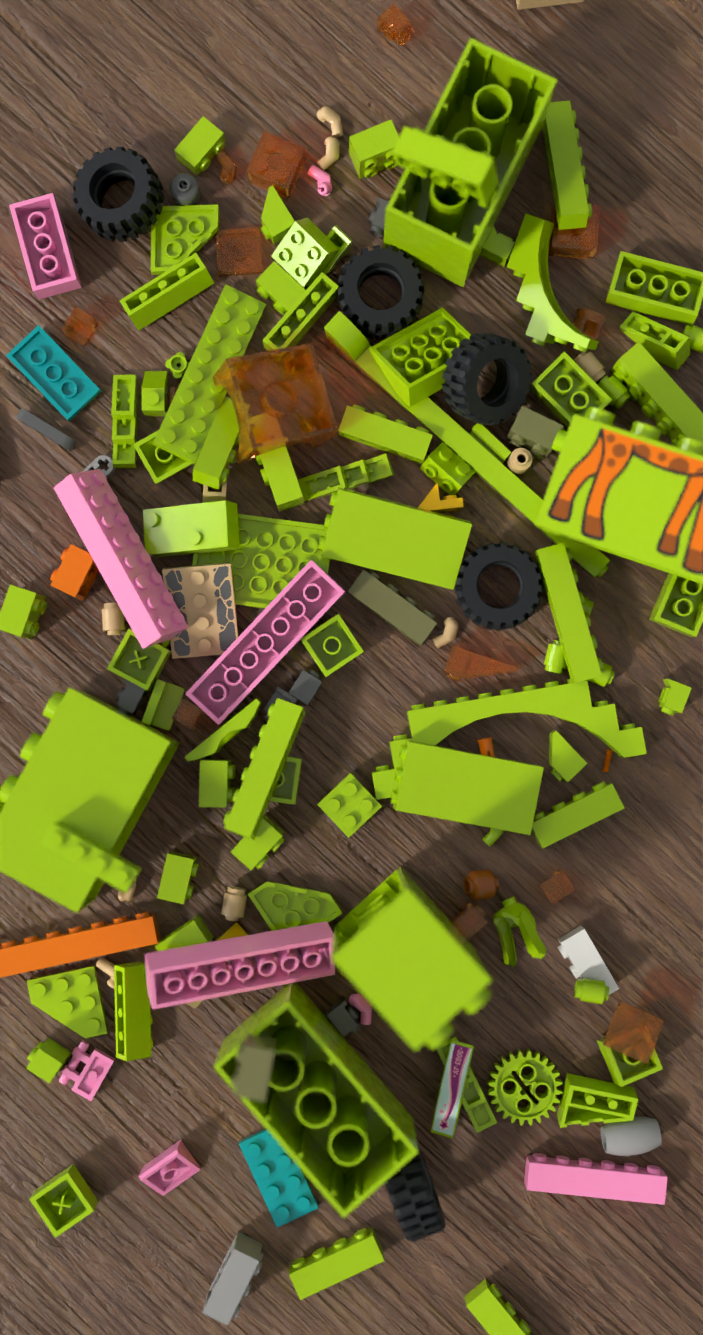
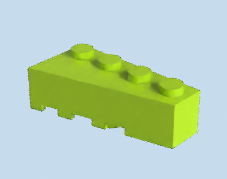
M405 126L392 151L397 165L423 178L430 175L437 185L444 188L450 185L459 191L458 195L466 199L471 195L479 199L478 205L484 208L487 207L499 183L494 160L489 154L474 152L463 144H452L441 136L433 137L419 128L412 129Z

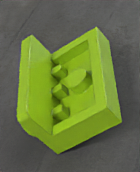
M443 442L426 458L420 467L435 483H438L442 490L449 495H456L476 472Z

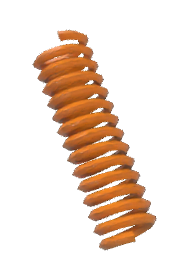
M607 749L602 772L609 771L612 750Z

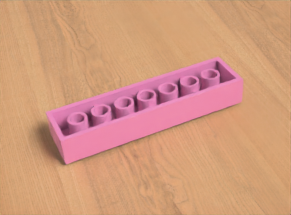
M101 469L72 473L54 487L56 494L141 647L145 649L170 640L188 628L184 616L175 604L173 596L165 586L161 575L151 561L150 555L146 552L139 535L135 532L127 514L121 507L117 496L112 491Z
M310 560L185 694L219 725L339 599L345 590L316 562Z
M325 921L146 953L147 993L152 1009H158L335 975V962L331 959L333 932L328 922Z

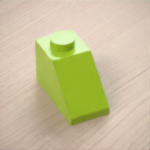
M272 185L268 189L261 217L262 227L260 229L267 240L271 239L273 244H276L283 240L295 221Z
M145 371L142 383V412L145 416H166L168 411V371Z
M552 730L549 733V766L553 769L550 773L559 782L562 779L565 782H569L588 763L556 730Z

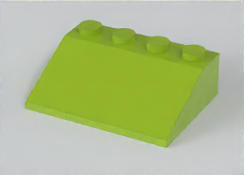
M442 307L370 347L369 350L397 395L411 407L443 389L442 384L445 383V379L442 376L443 371H446L447 365H445L447 359L451 358L453 355L451 352L455 347H460L459 343L465 338L470 339L471 334Z

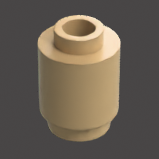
M591 351L589 353L582 352L574 359L576 364L595 383L606 375V372L603 370L604 366Z
M525 448L515 449L507 461L509 470L514 474L525 473L532 464V455ZM517 458L523 459L524 462H518Z
M104 603V609H102L103 631H107L109 636L121 635V631L126 630L125 616L122 614L118 603Z
M228 886L227 891L224 893L221 914L225 915L226 920L238 921L239 918L244 917L247 900L246 889Z

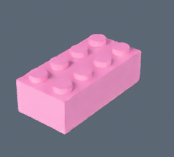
M50 193L10 204L9 207L31 287L37 298L43 299L82 288L60 206L54 194Z

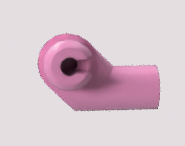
M313 164L308 171V175L317 180L318 193L322 196H328L332 191L331 176Z
M361 993L351 994L349 1003L361 1012L360 1024L370 1025L372 1018L371 1002Z

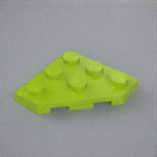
M218 204L162 206L161 214L156 215L157 222L154 225L151 224L152 275H161L192 254L197 253L219 231L220 208Z
M266 881L248 893V896L272 931L325 921L329 923L343 913L332 895L327 892Z
M95 965L27 980L31 1003L83 1038L99 1036L109 1032Z

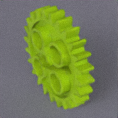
M518 1049L517 1056H514L509 1051L508 1060L501 1056L503 1064L494 1063L497 1072L490 1071V1075L494 1079L488 1080V1085L494 1087L488 1090V1094L494 1096L490 1101L492 1104H497L495 1107L496 1112L503 1110V1119L510 1115V1122L513 1124L518 1119L520 1126L524 1124V1120H527L529 1125L532 1126L533 1119L535 1118L541 1123L540 1116L542 1115L549 1118L547 1111H556L553 1103H560L556 1095L563 1093L557 1087L562 1085L561 1079H555L560 1073L558 1070H553L555 1067L554 1063L550 1062L547 1064L548 1058L546 1055L540 1059L539 1051H536L531 1056L530 1049L526 1050L525 1055ZM524 1067H532V1072L529 1075L521 1074ZM512 1071H515L523 1083L529 1087L531 1093L537 1098L538 1103H534L526 1090L521 1088L519 1081L512 1075ZM513 1081L515 1084L512 1089L507 1090L503 1088L504 1083ZM546 1085V1090L543 1093H536L537 1086ZM521 1099L529 1101L528 1105L523 1108L518 1107L517 1104Z

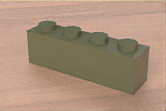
M363 570L348 590V594L421 646L437 623L434 621L436 617L427 610L421 612L416 608L417 603L406 596L403 599L397 594L399 590L393 585L381 583L379 581L381 577L372 570H369V572Z

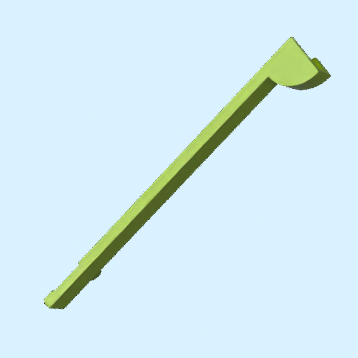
M338 311L324 327L326 338L535 525L543 500L430 398L427 397L409 407L397 395L370 353L369 348L372 346L344 314ZM541 530L554 543L560 544L564 542L565 548L569 547L572 559L593 578L596 576L601 577L608 570L607 563L610 560L598 549Z

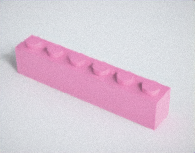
M534 1153L533 1156L527 1155L524 1184L529 1191L665 1205L667 1175L660 1167L655 1165H647V1168L638 1167L634 1163L616 1165L609 1160H602L601 1163L592 1162L588 1158L570 1160L569 1157L562 1155L550 1158L542 1153Z

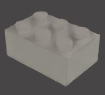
M237 1232L207 1293L202 1313L227 1326L231 1318L236 1319L241 1308V1300L243 1297L246 1298L252 1285L250 1282L253 1275L257 1276L261 1268V1260L264 1255L261 1253L262 1243Z

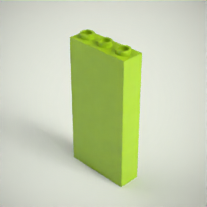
M338 487L337 492H332L329 505L333 506L332 512L326 515L324 527L327 528L326 535L320 537L318 545L322 557L454 590L472 527L470 521Z
M406 740L405 745H401L399 758L402 759L401 768L397 767L395 781H398L397 789L392 791L390 800L395 810L531 835L544 767Z

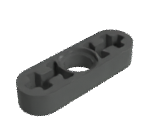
M23 408L19 410L15 417L70 452L77 443L66 434Z

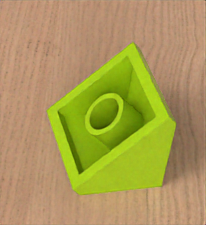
M158 431L133 444L155 484L192 465V463L154 446L153 442Z

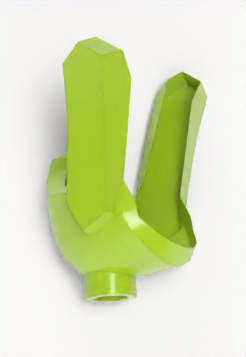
M514 896L502 901L504 907L494 914L493 923L499 933L504 964L514 967L517 961L511 928L519 926L528 953L533 958L542 959L546 955V947L536 931V922L529 909L524 904L517 902Z

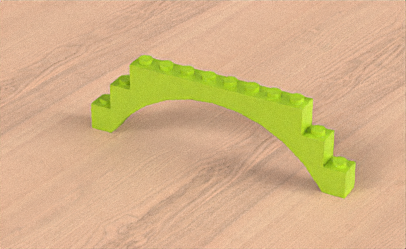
M567 679L568 684L559 685L558 681L545 683V688L537 689L536 685L522 687V692L514 693V688L501 690V695L493 697L491 692L478 694V699L469 700V696L456 698V703L447 704V700L433 702L434 707L425 708L424 704L413 705L411 710L407 711L411 738H407V734L393 736L394 741H389L393 768L389 769V765L375 767L376 771L372 772L376 800L390 798L392 791L397 789L398 781H395L397 767L401 768L402 759L399 758L401 745H405L406 740L436 745L452 732L476 720L494 715L528 712L550 715L574 723L597 736L622 758L647 754L642 727H635V723L621 725V730H619L615 704H608V700L594 702L595 707H592L588 680L572 684L571 679Z

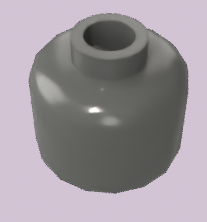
M179 174L173 178L170 184V192L177 205H195L198 203L201 191L197 180L192 175Z

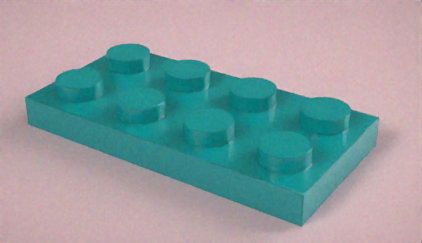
M39 325L6 355L69 422L102 392Z
M267 1129L239 1141V1146L277 1228L319 1208L303 1170Z

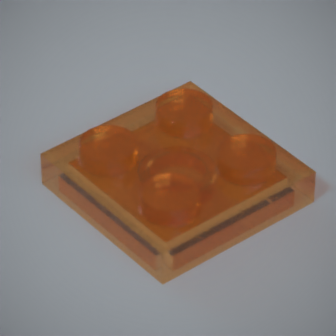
M619 1001L603 1045L648 1065L664 1020Z

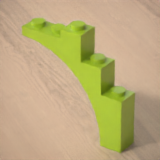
M525 214L507 264V268L514 270L513 275L524 278L516 301L523 304V309L533 312L525 335L533 338L531 342L542 346L545 345V342L554 344L556 341L567 345V342H571L574 344V349L586 352L587 349L596 350L599 341L585 335L569 321L553 294L549 279L548 252L554 223Z

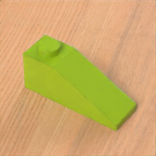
M632 311L620 326V330L635 343L640 342L652 357L675 370H678L690 356V337Z

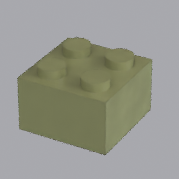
M522 406L505 440L509 441V445L516 449H527L534 458L546 459L552 451L551 447L558 430H562L564 426Z
M248 1033L246 1041L241 1040L236 1062H241V1064L236 1065L231 1087L236 1088L234 1096L265 1102L277 1039Z

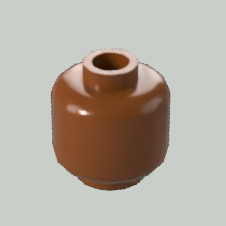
M489 869L470 871L467 877L464 878L465 893L470 895L473 900L493 898L496 890L499 889L498 877L494 876Z

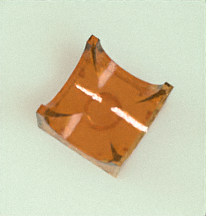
M312 343L228 358L212 377L215 386L222 385L226 389L236 412L239 427V449L236 454L238 464L247 463L256 456L289 445L311 443L313 448L320 447L339 431Z

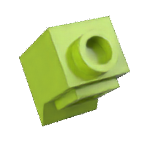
M493 226L480 255L504 267L507 260L510 259L515 242L504 234H497Z
M663 679L666 687H663L658 700L660 703L659 707H662L661 712L672 716L675 713H682L692 688L670 679Z

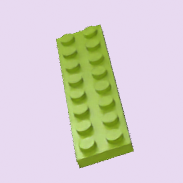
M225 284L153 442L154 446L195 464L218 409L225 398L266 306L265 303Z

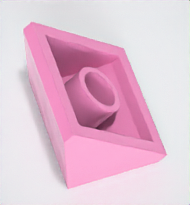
M179 1140L145 1164L140 1172L139 1179L164 1196L201 1169L182 1140Z

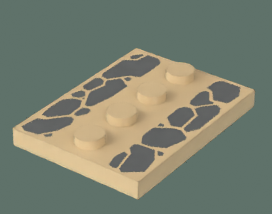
M231 562L163 568V582L169 593L173 596L175 604L188 625V628L170 639L172 659L222 655L239 637Z

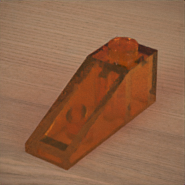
M452 646L443 672L447 673L446 678L459 682L460 678L470 679L517 672L518 667Z

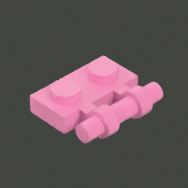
M82 1040L79 1046L74 1048L73 1056L68 1065L63 1067L59 1082L67 1085L68 1081L72 1079L75 1081V1084L71 1090L92 1101L115 1058L97 1048L94 1049L92 1055H89L86 1050L90 1044ZM80 1061L86 1063L81 1073L76 1071Z

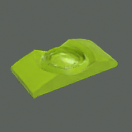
M256 698L186 755L185 759L192 761L220 752L226 743L243 729L251 726L263 704L262 701Z

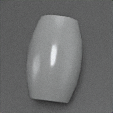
M634 1116L633 1121L607 1123L601 1126L600 1129L602 1145L607 1154L617 1156L640 1155L659 1147L662 1143L660 1127L654 1118Z

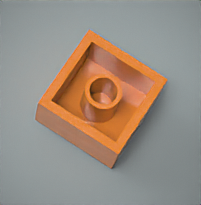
M70 544L69 548L66 547L61 555L60 560L62 562L59 569L56 568L51 575L50 580L52 583L50 586L84 601L99 569L90 553Z

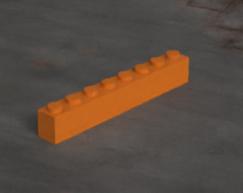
M149 911L135 914L136 918L127 919L126 916L114 918L113 923L104 924V921L91 923L90 928L82 929V926H75L69 928V932L62 934L57 930L48 932L46 937L39 939L37 935L23 938L24 942L16 944L15 940L1 943L2 947H0V978L158 944L161 938L156 914H149Z

